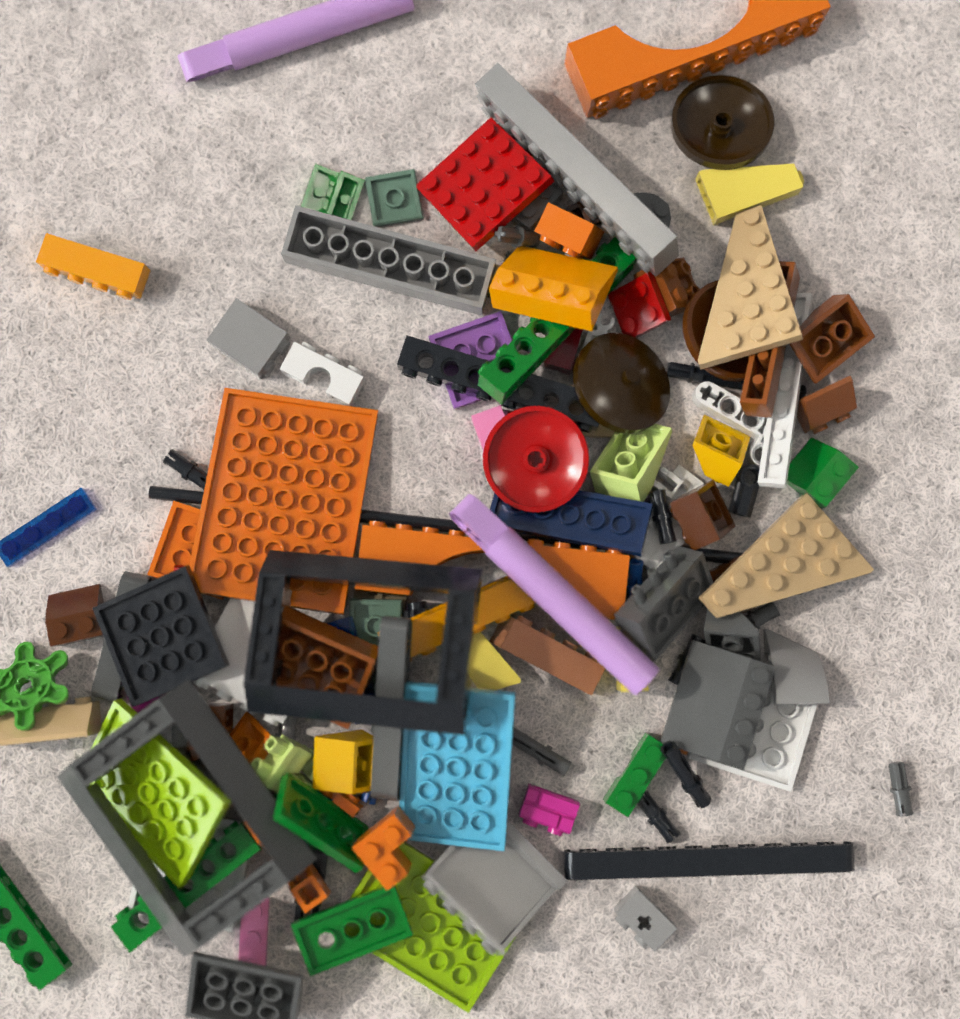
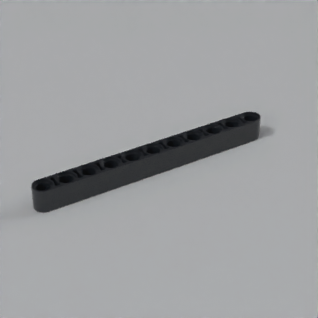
M843 841V844L817 842V845H808V842L790 843L789 846H781V843H765L764 846L738 844V847L711 845V848H702V845L685 846V849H676V846H662L652 850L649 847H632V850L606 848V851H597V848L579 849V852H570V849L563 851L564 878L568 880L855 871L853 842Z

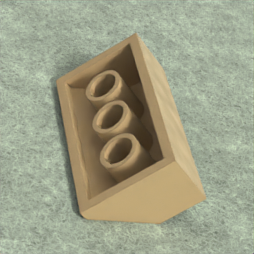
M91 696L75 698V703L73 704L64 703L58 705L49 702L48 706L42 707L39 712L35 713V725L29 731L18 730L14 725V713H5L0 717V746L85 737L97 734L101 728L100 701H91Z

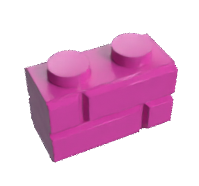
M528 783L518 815L523 818L522 823L537 827L539 823L547 826L548 832L562 836L563 832L571 833L580 803L578 800Z

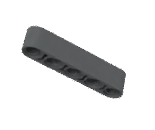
M125 571L120 579L116 597L151 582L152 577ZM104 640L91 694L92 697L114 701L122 698L123 695L120 694L123 684Z

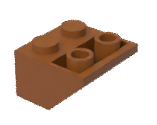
M684 257L676 258L655 277L670 317L683 313L691 297L700 290L692 277L690 265L685 261ZM640 270L633 275L634 279L642 276L645 272Z

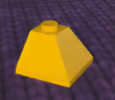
M704 414L692 446L705 476L712 480L714 479L716 483L729 487L743 464L750 436Z

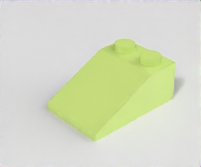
M654 424L650 428L638 433L624 434L615 432L590 470L595 492L644 502L654 485L672 434V428Z

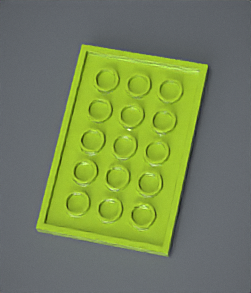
M122 698L113 701L92 747L138 714ZM158 735L120 762L107 775L93 783L97 782L152 862L178 888L187 885L231 800L164 737Z
M404 841L398 847L412 865L408 875L396 883L395 886L413 931V936L371 953L469 1013L504 955L489 954L481 945L483 940L476 933L473 936L467 932L462 926L464 921L457 914L451 915L443 907L444 901L439 895L433 896L423 886L425 881L421 876L435 860ZM367 869L349 899L382 887V884ZM375 912L370 917V921L374 925H382L386 920L385 915L381 912ZM350 922L344 927V930L348 935L354 936L359 933L360 927L357 923ZM513 939V940L510 942V944L504 949L506 952L508 951V949H509V947L511 946V944H512V942L514 941V939Z

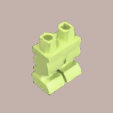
M284 734L280 738L271 735L265 742L264 748L269 752L266 758L263 760L257 757L251 763V766L266 787L278 793L281 777L289 772L312 788L314 749L308 748L306 745H302Z

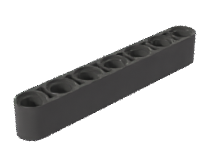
M383 616L381 619L376 697L405 699V684L409 681L411 618ZM374 726L371 776L372 798L400 801L403 729Z

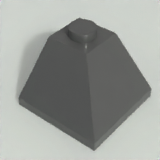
M707 608L704 626L705 643L707 645L761 661L759 631L741 611L716 618Z

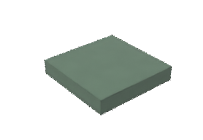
M415 169L365 177L373 226L383 227L424 220L419 190L416 188Z

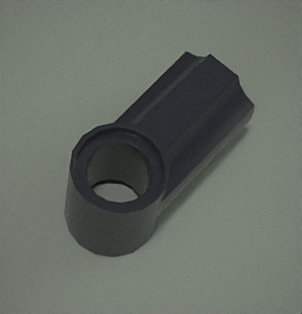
M749 465L741 468L736 474V484L728 509L730 513L751 518L760 487L758 484L760 467ZM747 470L755 474L753 484H748L744 479V474Z

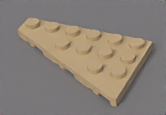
M762 205L736 213L698 357L700 370L803 340Z
M805 493L699 599L718 618L869 574L874 569L808 493Z

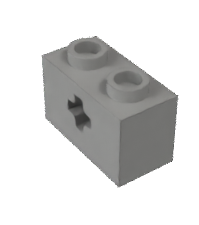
M636 885L613 908L617 914L615 920L625 930L630 927L637 934L634 937L635 940L645 950L649 946L656 952L677 930L675 924ZM640 916L643 918L647 917L649 922L645 925L640 923L638 918Z

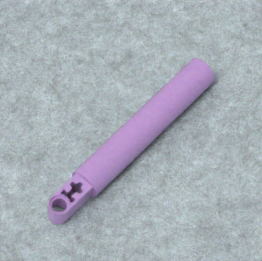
M329 0L224 35L221 40L185 51L177 57L186 81L193 82L233 68L236 71L414 11L413 0Z
M468 494L449 513L453 522L485 551L484 554L634 696L642 691L656 676L660 668L478 498Z

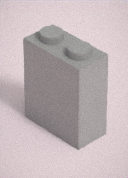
M236 298L207 338V342L262 379L264 375H270L275 368L276 363H274V360L279 354L283 355L288 350L290 336L286 331Z

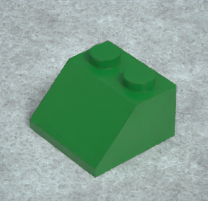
M811 437L790 462L787 484L800 495L808 493L822 509L828 506L859 467L839 450Z

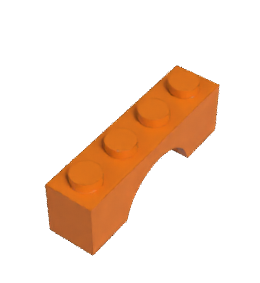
M243 821L258 845L262 846L248 824ZM313 864L309 865L288 883L290 892L304 913H307L325 900L331 893V890Z

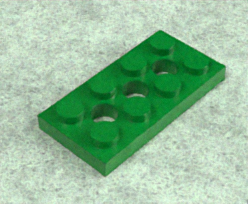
M288 772L282 776L273 819L353 872L358 873L364 869V862L354 852L352 847L357 838L364 834L369 826L356 817L350 816L334 802Z
M395 885L388 891L383 886L291 923L310 977L413 936V931ZM373 913H383L386 917L385 922L382 925H374L370 921ZM350 922H355L359 925L360 931L357 935L350 936L345 932L344 927ZM322 933L332 934L335 939L333 944L329 946L322 945L319 942V936Z

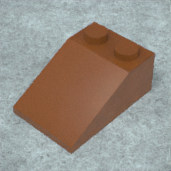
M849 294L831 296L817 307L800 325L803 340L789 343L813 383L817 384L875 338V335Z

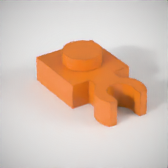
M319 790L353 818L363 807L359 803L361 799L356 794Z

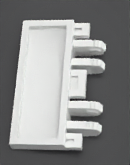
M678 465L673 473L664 467H660L658 471L659 476L675 489L671 492L655 480L652 490H666L667 502L671 512L670 502L704 483L681 465ZM653 509L642 557L630 555L631 558L643 560V567L647 570L657 568L665 560L664 552L668 550L673 551L677 546H682L685 542L679 522L672 518L677 541L660 545L656 523L652 520V516H654Z

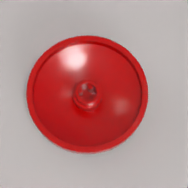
M544 406L523 407L504 416L492 428L483 451L484 473L494 493L508 505L527 512H545L558 508L568 502L580 490L586 479L589 467V450L582 431L565 414Z

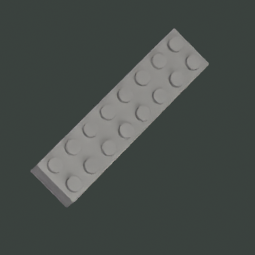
M296 205L281 252L285 263L481 316L496 266V259Z

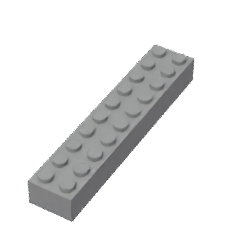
M499 63L494 65L475 83L479 93L477 98L483 105L481 109L488 118L494 117L499 122L498 124L508 134H511L525 151H528L543 168L545 167L550 172L554 183L557 186L562 184L567 189L566 193L574 203L579 201L585 207L583 210L587 216L593 221L597 219L602 224V230L610 238L615 236L620 241V248L627 255L632 253L638 259L637 264L645 273L650 271L656 277L679 256L677 236Z

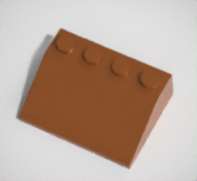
M286 606L283 611L277 659L283 660L281 677L278 676L277 686L365 695L378 665L379 647ZM330 721L346 729H349L351 723Z

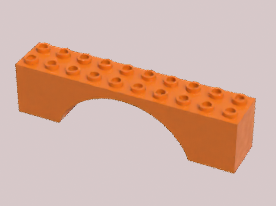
M749 0L746 14L728 33L708 44L689 49L674 50L653 47L633 39L614 25L568 43L564 65L587 119L593 116L595 119L607 115L608 110L617 107L618 110L627 108L636 99L648 100L655 95V92L662 89L665 92L671 91L680 82L685 80L691 83L701 78L702 74L706 72L717 73L723 70L725 65L734 62L735 65L743 63L752 54L764 55L773 46L778 44L781 47L787 46L796 37L801 35L804 38L810 37L818 32V28L825 20V16L831 6L828 0Z
M370 521L369 525L362 526L359 558L442 565L461 556L485 553V551L470 537H465V532L449 530L447 535L439 534L437 528L423 527L421 532L413 531L410 525L396 524L395 529L387 528L384 522ZM528 539L527 543L607 619L616 620L614 614L625 603L630 555H623V553L616 550H605V553L597 552V547L581 545L579 550L570 549L571 544L555 542L553 547L544 546V541ZM355 585V589L361 591L402 594L405 596H411L414 592L411 590Z

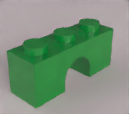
M644 733L633 750L627 767L619 777H616L604 796L603 800L606 804L624 816H630L666 759L660 751L663 745L661 742Z

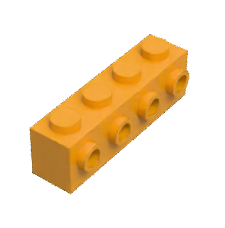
M48 233L45 234L36 263L44 268L43 272L48 275L58 277L59 274L68 276L67 279L80 285H83V282L92 284V288L102 292H107L110 289L116 291L117 296L127 300H131L132 297L141 299L151 271L144 263Z

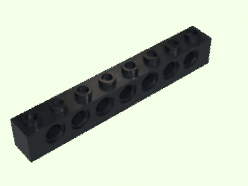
M406 335L397 363V367L402 371V375L416 379L417 376L427 378L426 382L435 386H441L442 383L452 386V391L460 394H466V391L476 394V398L486 402H491V399H494L480 388L478 384H473L469 380L470 375L478 373L482 365L488 360ZM429 357L433 359L434 363L430 368H422L419 365L421 359ZM448 365H455L459 369L458 373L454 376L446 375L444 370ZM501 368V371L505 373L512 372L509 368ZM531 374L501 405L516 410V407H548L544 403V398L554 396L558 400V405L549 408L568 416L582 432L591 433V430L597 431L599 423L582 406L575 387ZM523 388H529L533 392V397L528 400L522 399L519 396V391ZM573 403L580 404L583 408V413L573 415L569 411V406Z

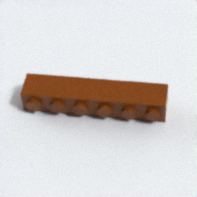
M779 261L794 308L800 282L796 262ZM787 344L749 356L740 398V404L746 416L772 418Z

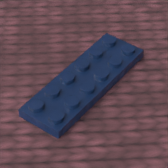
M579 490L572 499L558 508L545 512H527L508 505L494 493L490 511L508 528L511 527L517 533L579 545L595 546L604 550H616L621 553L642 557L653 504Z

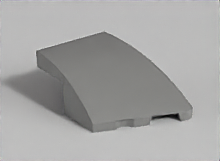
M763 629L764 654L768 655V664L776 666L772 678L774 705L830 703L827 680L818 653L769 629Z

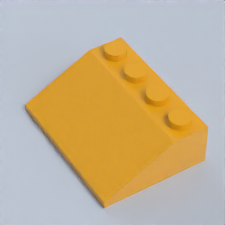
M526 246L517 247L499 266L490 284L489 291L492 308L593 331L617 274L618 267Z

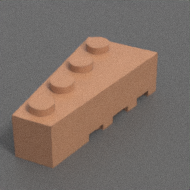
M520 615L517 619L510 617L508 620L498 623L489 642L592 696L606 668L599 664L589 652L586 651L585 655H582L576 651L578 646L565 639L562 643L554 640L556 634L544 628H541L540 631L535 630L531 627L533 622Z

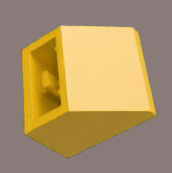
M362 729L315 736L312 788L314 790L345 794L371 791L374 736Z

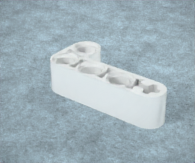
M712 382L700 383L692 393L693 403L700 409L755 439L747 452L746 458L749 465L760 467L761 462L756 460L755 451H762L767 417L752 416L755 419V427L748 426L745 423V413L740 404L739 397ZM704 390L709 392L706 400L702 399V392ZM719 396L721 399L715 404V406H713L712 404L715 402V399ZM723 402L732 405V414H727L723 411Z

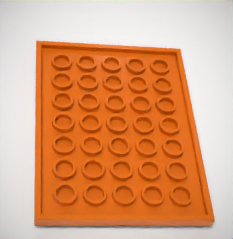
M224 388L189 564L201 594L255 602L258 574L270 550L354 557L379 414L378 410ZM291 578L290 589L292 590L291 604L288 607L344 615L349 585L294 580Z

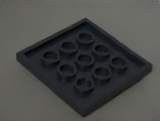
M190 566L179 568L92 608L131 707L138 706L168 693L189 679L193 682L230 666Z

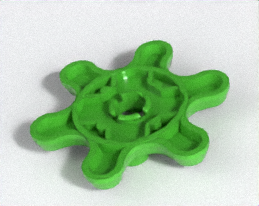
M31 642L20 643L15 649L14 663L6 669H0V717L5 713L13 712L15 715V727L21 731H29L35 725V713L42 709L43 704L51 702L61 705L66 703L69 698L67 687L55 684L57 673L68 665V655L66 652L58 650L46 659L38 660L35 658V648ZM31 682L32 688L21 692V687Z

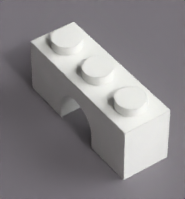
M294 342L280 367L281 372L305 385L310 376L315 372H326L331 376V383L326 391L328 397L344 405L353 406L365 383L364 377L361 376L362 371L351 365H348L346 368L338 364L339 360L326 353L325 356L316 353V348L306 342H302L301 345Z

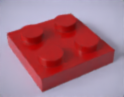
M651 272L643 274L608 295L623 334L638 338L671 321L656 279Z

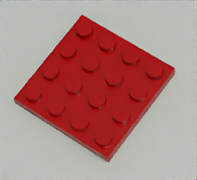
M490 117L416 184V188L473 250L477 252L495 235V231H498L500 226L507 225L547 189L554 180L531 155Z

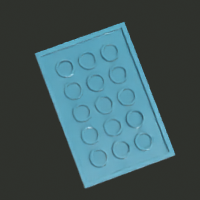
M407 681L405 684V700L436 703L438 684ZM470 688L465 735L403 729L399 807L415 825L412 836L407 840L505 851L516 692Z

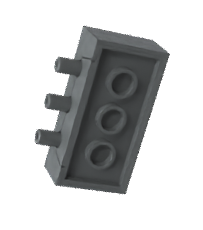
M677 546L673 551L668 550L664 552L665 560L657 568H650L647 571L649 577L641 586L635 585L632 587L631 592L633 595L614 614L620 631L653 662L661 656L704 606L699 597L713 584V580L703 552L682 546Z

